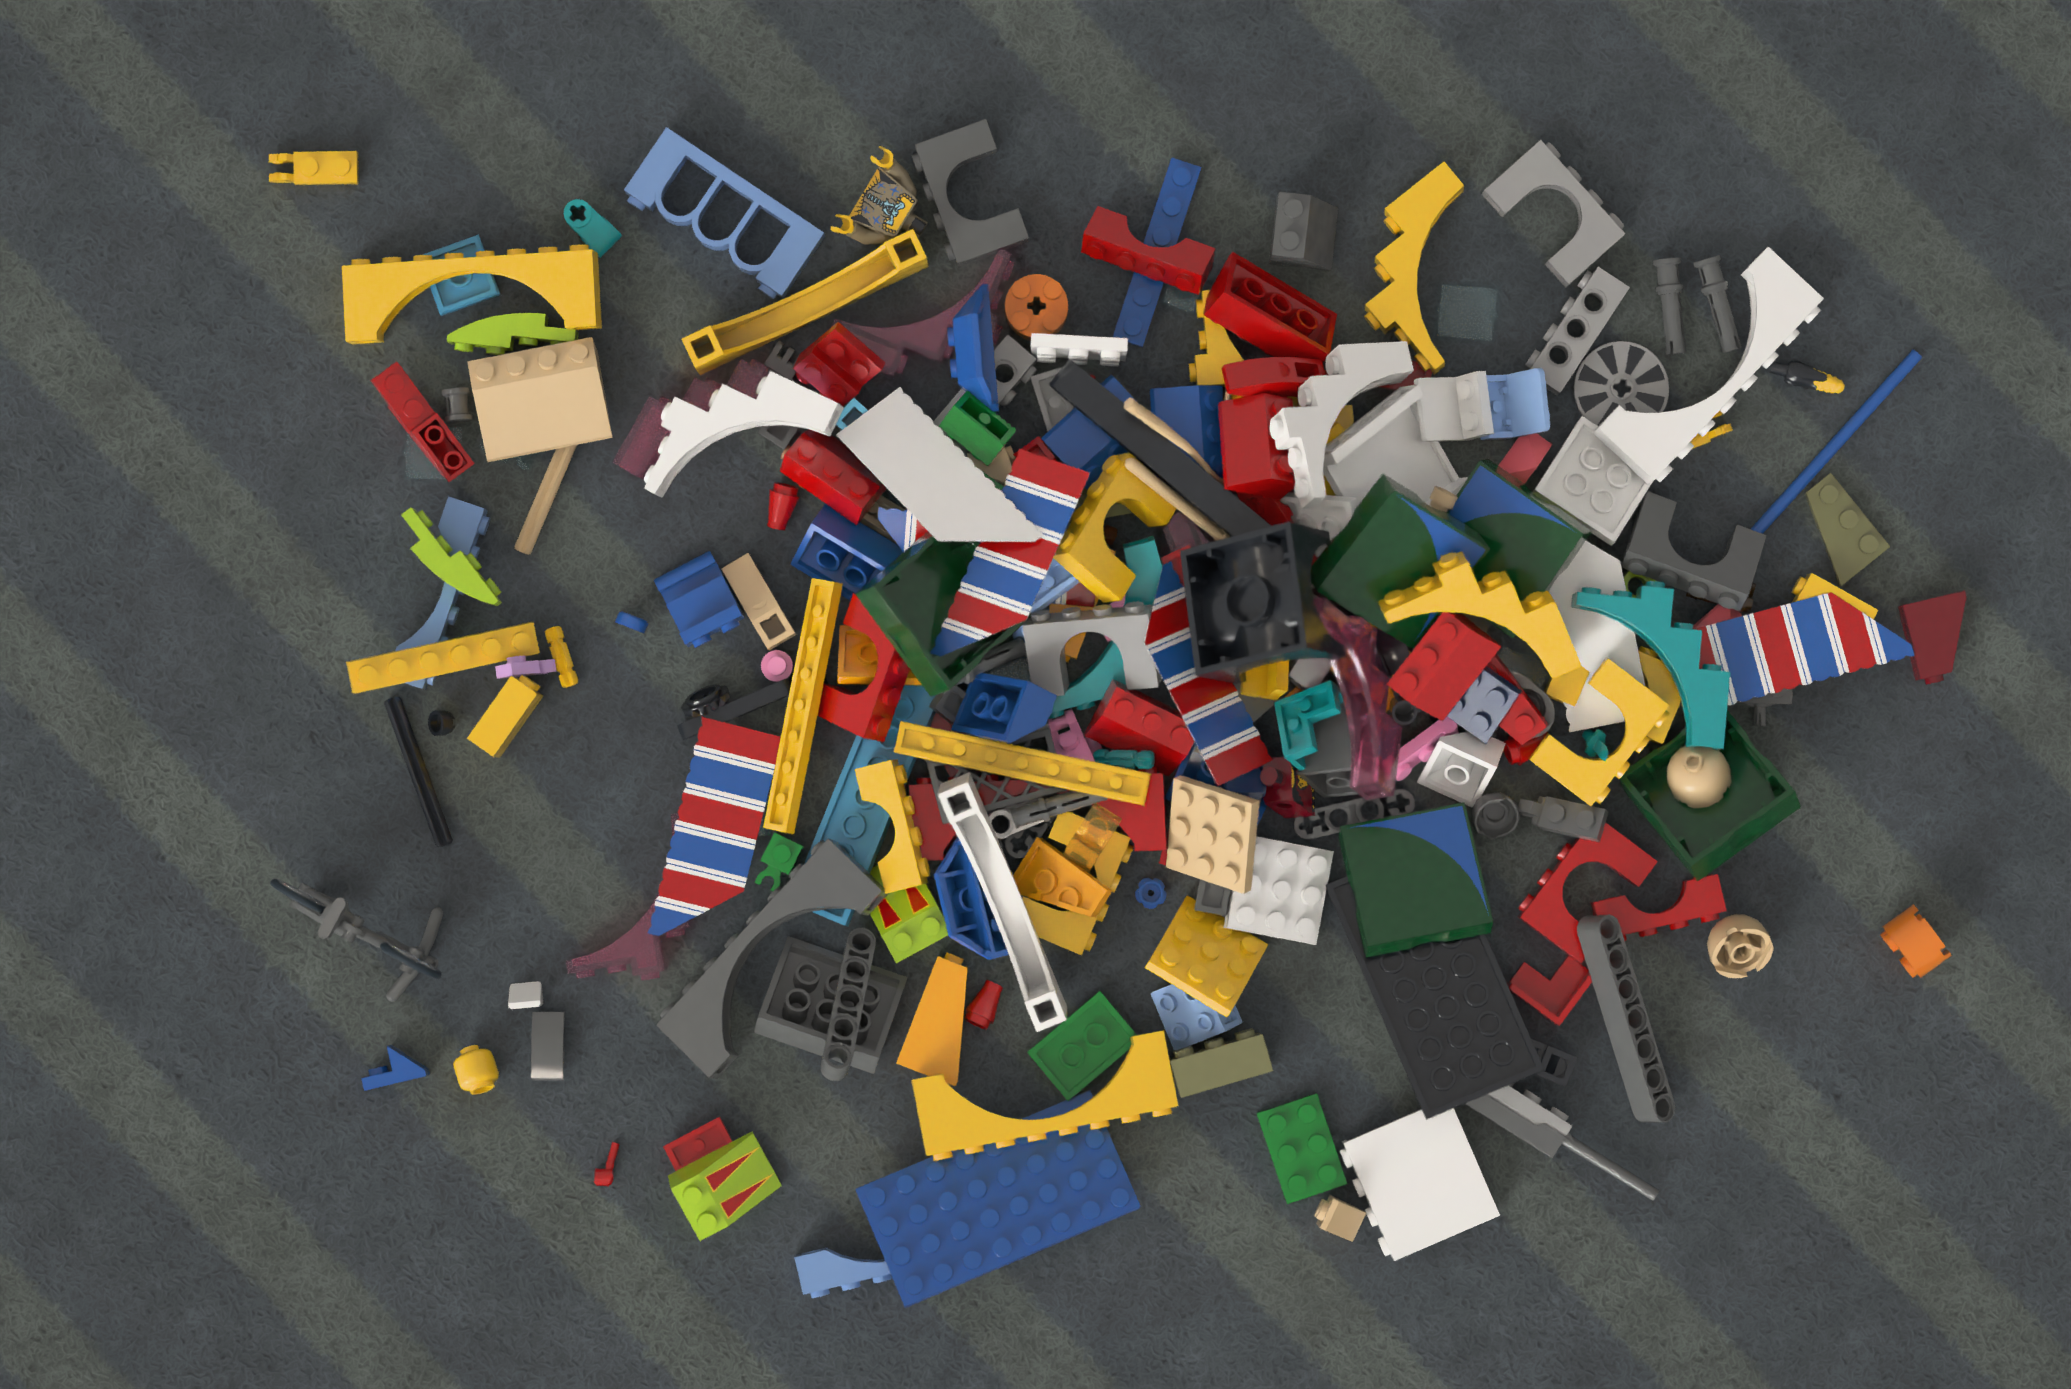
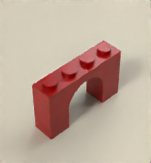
M853 593L843 624L868 635L872 639L878 653L877 671L871 684L859 694L844 687L824 683L817 716L862 738L884 742L910 668L858 597Z
M1605 823L1600 842L1576 838L1572 845L1566 843L1556 855V858L1560 861L1554 869L1550 870L1547 868L1538 879L1537 884L1540 887L1533 896L1528 893L1518 906V909L1521 911L1518 915L1519 919L1579 963L1585 960L1577 933L1579 921L1566 909L1562 895L1563 885L1568 874L1583 863L1599 862L1611 868L1633 886L1639 887L1658 862L1607 823Z

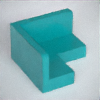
M1331 680L1274 702L1284 758L1299 771L1306 769L1304 756L1318 751L1313 723L1341 713L1340 704L1347 701L1346 693Z

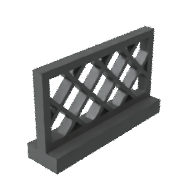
M1048 720L1045 726L1012 743H1008L1013 745L1026 743L1024 747L1029 748L1032 741L1045 738L1048 746L1047 752L1057 754ZM925 760L942 823H950L938 796L940 784L943 782L938 780L935 769L947 764ZM950 765L958 770L954 778L961 776L962 773H969L963 767ZM983 772L980 778L971 773L972 778L978 781L976 784L977 790L984 784L997 792L992 803L984 805L986 812L1066 791V789L1057 787L1044 789L1034 782L1024 781L1028 785L1023 794L1013 797L1004 792L1011 779L1010 777H1006L999 789L984 780L988 773ZM1032 786L1039 790L1029 793ZM1001 795L1008 798L998 802Z

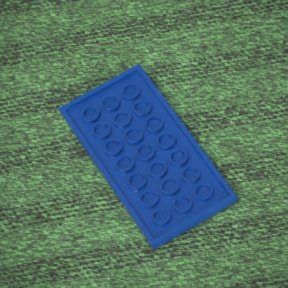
M1089 1090L1071 1098L1069 1101L1065 1100L1023 1119H1044L1064 1114L1081 1106L1093 1098V1095ZM1090 1124L1077 1126V1133L1059 1136V1131L1056 1130L1046 1132L1047 1139L1028 1142L1027 1136L1015 1138L1016 1145L997 1148L995 1142L983 1145L984 1151L966 1155L964 1149L952 1151L953 1157L934 1161L932 1156L856 1188L858 1198L904 1307L907 1308L1140 1209L1139 1201L1107 1127L1091 1130Z

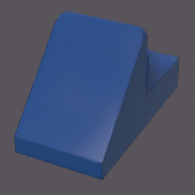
M389 1045L387 1050L392 1071L388 1072L387 1066L368 1070L369 1076L361 1078L365 1091L428 1076L430 1072L427 1067L396 1047Z

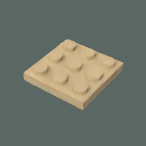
M1182 775L1173 778L1166 868L1243 894L1251 891L1259 800Z

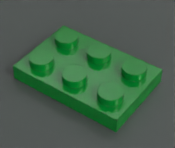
M1099 991L1027 1053L1067 1101H1069L1125 1054L1131 1047L1130 1037L1137 1034Z
M1317 1093L1256 1113L1287 1204L1347 1184Z

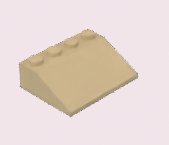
M592 337L467 361L488 462L613 438L598 351Z

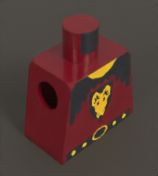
M1284 757L1272 758L1273 761L1264 764L1260 774L1261 782L1266 785V794L1263 797L1264 803L1286 819L1315 816V789L1297 774V768Z

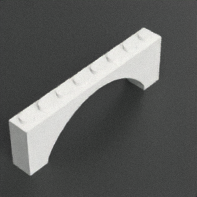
M1769 247L1741 274L1747 281L1750 296V330L1741 361L1725 385L1709 398L1676 411L1640 413L1625 411L1619 405L1593 432L1596 437L1648 485L1655 479L1661 482L1673 470L1669 464L1676 456L1682 460L1694 447L1690 441L1697 434L1703 437L1715 425L1712 418L1718 411L1725 414L1737 401L1732 396L1740 388L1745 392L1757 380L1758 377L1754 373L1762 365L1767 369L1779 356L1775 350L1782 343L1788 346L1799 335L1800 332L1796 328L1803 320L1809 324L1821 311L1817 305L1824 298Z
M966 773L940 784L938 796L950 824L968 855L991 907L1036 1032L1067 1020L1066 1002L971 773Z

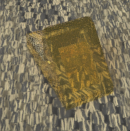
M1095 803L1070 840L1062 856L1090 872L1122 819Z

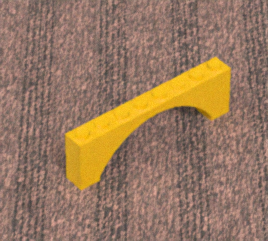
M911 229L884 242L883 245L830 277L754 312L720 324L709 325L682 338L683 344L694 367L702 375L927 268V257L914 230Z
M589 245L569 246L570 251L557 252V247L538 248V253L526 254V249L507 250V255L495 256V251L476 252V257L464 258V253L444 254L445 259L433 260L432 255L413 256V261L401 262V257L382 258V263L370 264V259L351 260V265L342 266L345 340L350 344L384 343V333L389 325L412 299L431 285L467 274H494L524 283L543 296L564 319V326L568 330L602 329L598 253L592 249L589 250Z
M1164 1031L1131 1036V1047L1118 1071L1106 1086L1081 1106L1050 1118L1035 1120L1013 1119L988 1112L959 1095L945 1082L944 1074L911 1080L926 1156L933 1155L934 1161L953 1157L952 1151L964 1149L966 1155L984 1151L983 1145L996 1142L997 1148L1016 1145L1015 1138L1027 1136L1028 1142L1047 1139L1046 1132L1058 1130L1059 1136L1077 1133V1126L1090 1124L1092 1130L1110 1126L1109 1120L1121 1118L1122 1123L1141 1120L1140 1114L1153 1112V1117L1172 1114L1171 1108L1177 1107L1178 1101Z

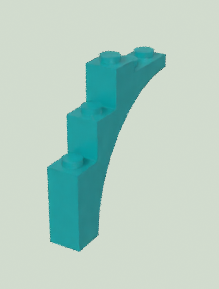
M1154 536L1123 544L1126 566L1137 575L1126 592L1124 605L1130 602H1143L1144 605H1153L1162 564ZM1112 640L1099 658L1080 677L1069 683L1065 695L1056 697L1052 714L1048 719L1062 716L1065 714V709L1077 707V710H1084L1095 706V701L1102 700L1112 679L1126 685L1122 655Z
M1646 581V586L1636 589V598H1632V592L1613 591V595L1601 594V589L1582 587L1581 592L1573 594L1572 608L1596 612L1621 623L1639 635L1657 653L1670 672L1681 697L1686 721V747L1700 746L1710 747L1715 750L1723 749L1730 672L1721 671L1722 666L1714 664H1702V669H1699L1702 630H1693V624L1674 623V628L1670 627L1674 589L1665 588V583Z

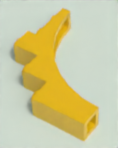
M1445 161L1385 208L1384 215L1387 218L1384 219V223L1394 235L1400 233L1401 236L1375 256V263L1377 265L1374 267L1375 272L1385 283L1390 281L1391 284L1365 304L1367 314L1364 315L1375 331L1380 328L1386 334L1395 326L1397 330L1394 334L1400 342L1407 341V344L1417 353L1414 359L1424 371L1430 368L1434 375L1444 368L1445 361L1432 343L1422 320L1417 295V272L1422 250L1431 229L1445 209L1464 190L1463 183Z
M1205 290L1201 292V299H1196L1197 318H1203L1204 330L1198 331L1200 350L1206 349V354L1195 355L1194 363H1189L1190 382H1196V385L1225 387L1221 368L1225 364L1244 361V359L1229 339L1225 328L1203 315L1207 295L1210 291ZM1231 395V399L1243 397L1238 395ZM1287 397L1292 398L1293 407H1301L1298 397ZM1345 405L1335 420L1345 430L1354 424L1352 405Z
M1462 551L1445 554L1438 562L1433 563L1432 566L1436 576L1423 577L1417 580L1413 586L1402 591L1394 590L1385 595L1384 599L1378 601L1388 624L1413 615L1433 612H1458L1487 618L1508 628L1526 641L1539 656L1552 679L1581 666L1557 605L1548 590L1531 593L1524 601L1520 602L1512 581L1505 570L1500 573H1490L1477 583Z

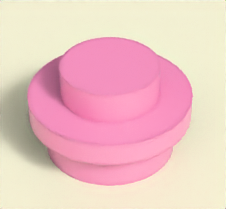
M773 650L763 657L761 670L767 679L779 682L790 676L793 670V663L787 653L781 650Z

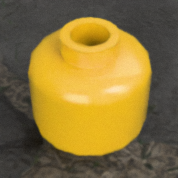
M478 1045L463 1048L460 1051L461 1055L453 1063L460 1088L470 1091L472 1095L481 1094L495 1087L494 1082L499 1078V1072L492 1052L488 1049H479Z

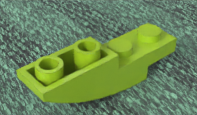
M512 313L485 318L465 325L448 334L447 342L455 345L454 350L473 352L474 347L486 348V354L503 355L505 350L513 351L514 339H519V345L537 347L538 341L550 342V345L578 340L579 333L574 329L548 327L549 317L546 314Z
M410 507L401 514L420 539L419 542L411 547V550L434 574L450 586L479 601L494 606L502 603L498 598V595L502 592L491 578L485 581L478 571L482 566L471 552L466 555L463 551L459 550L451 557L449 553L453 550L442 535L436 537L430 530V527L434 524L423 510L417 512L414 508Z

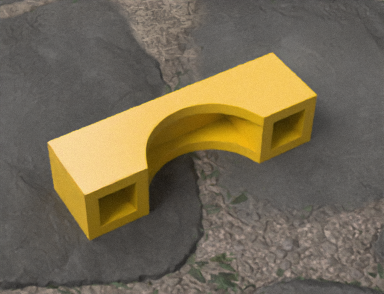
M898 759L855 769L862 800L876 803L884 808L892 818L895 827L893 846L889 853L878 862L885 894L928 883L927 877L930 876V868L927 859L921 856L919 846L923 844L922 835L919 827H914L912 814H915V807L911 796L906 795L904 783H907V774L902 764L899 765Z

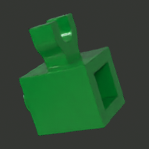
M774 832L760 860L768 864V866L759 873L755 883L761 885L764 877L771 876L774 879L771 891L780 887L781 873L784 872L788 875L791 873L805 846Z

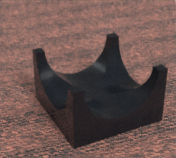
M1289 521L1180 550L1196 676L1238 684L1246 682L1245 671L1258 666L1296 659L1325 658L1335 660L1346 657L1344 644L1335 640L1323 625L1312 594V560L1319 547L1331 544L1328 531Z

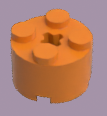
M1041 274L1027 275L1015 281L1009 289L1005 299L1006 320L1011 329L1023 339L1031 341V333L1057 334L1066 322L1068 299L1060 283L1053 278ZM1033 301H1040V305L1046 307L1040 310L1039 315H1033V310L1027 309L1028 306L1033 305Z
M1914 904L1882 926L1885 931L1880 936L1893 952L1899 949L1903 955L1899 961L1912 978L1916 975L1922 978L1952 955L1947 949L1941 952L1946 946L1926 919L1922 918L1920 914L1914 916L1919 911Z

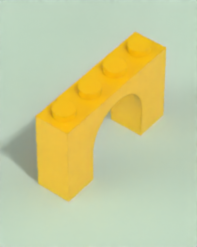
M1131 453L1112 455L1104 462L1101 475L1088 488V496L1082 506L1078 507L1071 517L1072 522L1064 532L1053 557L1103 603L1121 601L1137 576L1109 550L1106 544L1103 526L1105 516L1110 507L1116 502L1123 504L1148 527L1167 525L1176 511L1173 505L1125 467V461L1128 458H1134L1141 463Z
M1640 646L1638 653L1645 687L1669 704V707L1666 709L1670 713L1667 719L1659 728L1653 726L1646 735L1650 738V741L1660 745L1664 743L1680 705L1681 697L1670 672L1662 660L1656 658L1657 653ZM1580 666L1554 679L1550 676L1544 692L1550 699L1575 707L1590 672Z
M1607 657L1587 683L1616 704L1621 710L1625 721V733L1620 745L1607 756L1606 761H1603L1600 758L1591 759L1577 755L1548 733L1529 757L1530 761L1590 806L1595 801L1600 804L1611 790L1607 785L1614 776L1618 779L1622 777L1630 766L1627 760L1634 751L1639 754L1650 740L1646 736L1653 726L1659 728L1670 714L1666 711L1669 707L1668 703Z
M1071 812L1057 815L1048 838L1085 854L1095 868L1097 879L1115 893L1122 876L1116 872L1121 862L1127 864L1134 846L1129 844L1130 838ZM1024 896L1022 898L1038 937L1079 955H1082L1084 950L1090 952L1097 936L1096 933L1092 932L1096 920L1103 922L1109 904L1105 903L1097 917H1089L1073 911L1056 910Z

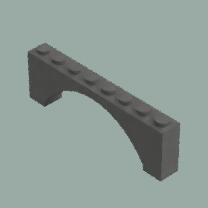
M827 839L826 841L821 840L810 852L812 855L804 865L801 863L791 871L788 876L790 880L783 888H776L767 898L769 903L762 911H755L747 919L746 924L748 926L740 935L738 933L734 934L725 943L724 947L726 950L718 958L716 956L713 957L704 966L703 971L705 973L697 981L692 980L684 987L681 992L683 994L682 998L676 1004L671 1003L660 1014L662 1019L656 1026L709 1078L718 1079L739 1056L733 1049L730 1015L732 997L741 969L758 943L781 924L813 911L852 909L861 915L868 916L889 894H885L884 887L837 841Z

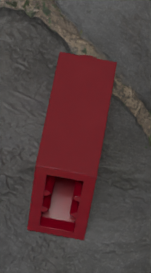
M1965 591L1898 606L1905 639L1912 645L1915 655L1910 656L1915 680L1924 679L1927 685L1944 681L1943 674L1952 672L1966 602Z

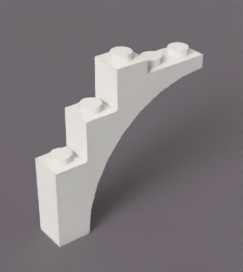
M1407 341L1338 345L1326 356V371L1328 375L1311 376L1298 388V402L1301 407L1282 408L1270 420V434L1275 439L1276 449L1289 450L1288 462L1290 467L1293 468L1296 481L1295 494L1300 499L1302 509H1313L1326 497L1323 476L1325 447L1331 427L1341 409L1357 395L1378 386L1401 383L1414 371Z
M771 371L768 377L764 376L759 382L756 394H758L757 399L722 384L720 390L716 389L710 398L709 407L711 408L709 412L674 397L672 403L668 402L661 415L663 420L661 426L671 431L669 437L665 436L658 449L660 456L656 464L651 465L646 472L644 478L646 485L644 489L662 498L675 476L694 456L710 444L742 430L758 426L786 425L807 428L831 436L844 407Z

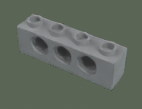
M1597 267L1593 273L1587 270L1577 285L1582 289L1576 299L1571 296L1560 311L1565 316L1558 326L1552 323L1542 338L1547 341L1541 352L1535 349L1525 364L1530 369L1542 368L1545 373L1546 389L1557 396L1561 393L1630 288L1600 267ZM1593 295L1599 299L1600 308L1598 311H1590L1585 307L1584 299L1586 296ZM1569 322H1578L1582 326L1583 334L1581 337L1574 338L1568 334L1567 325ZM1553 348L1562 349L1566 355L1565 362L1562 364L1552 362L1549 356L1550 350Z
M1009 335L994 350L995 371L1002 366H1007L1014 373L1013 378L1009 382L1003 383L996 379L998 406L1002 405L1004 408L1016 396L1017 393L1013 389L1019 382L1022 381L1026 384L1037 371L1034 367L1037 359ZM961 388L933 421L934 425L939 427L951 408L966 391ZM942 429L943 434L945 436H948L947 433ZM951 439L954 446L959 447L964 455L969 451L959 442Z

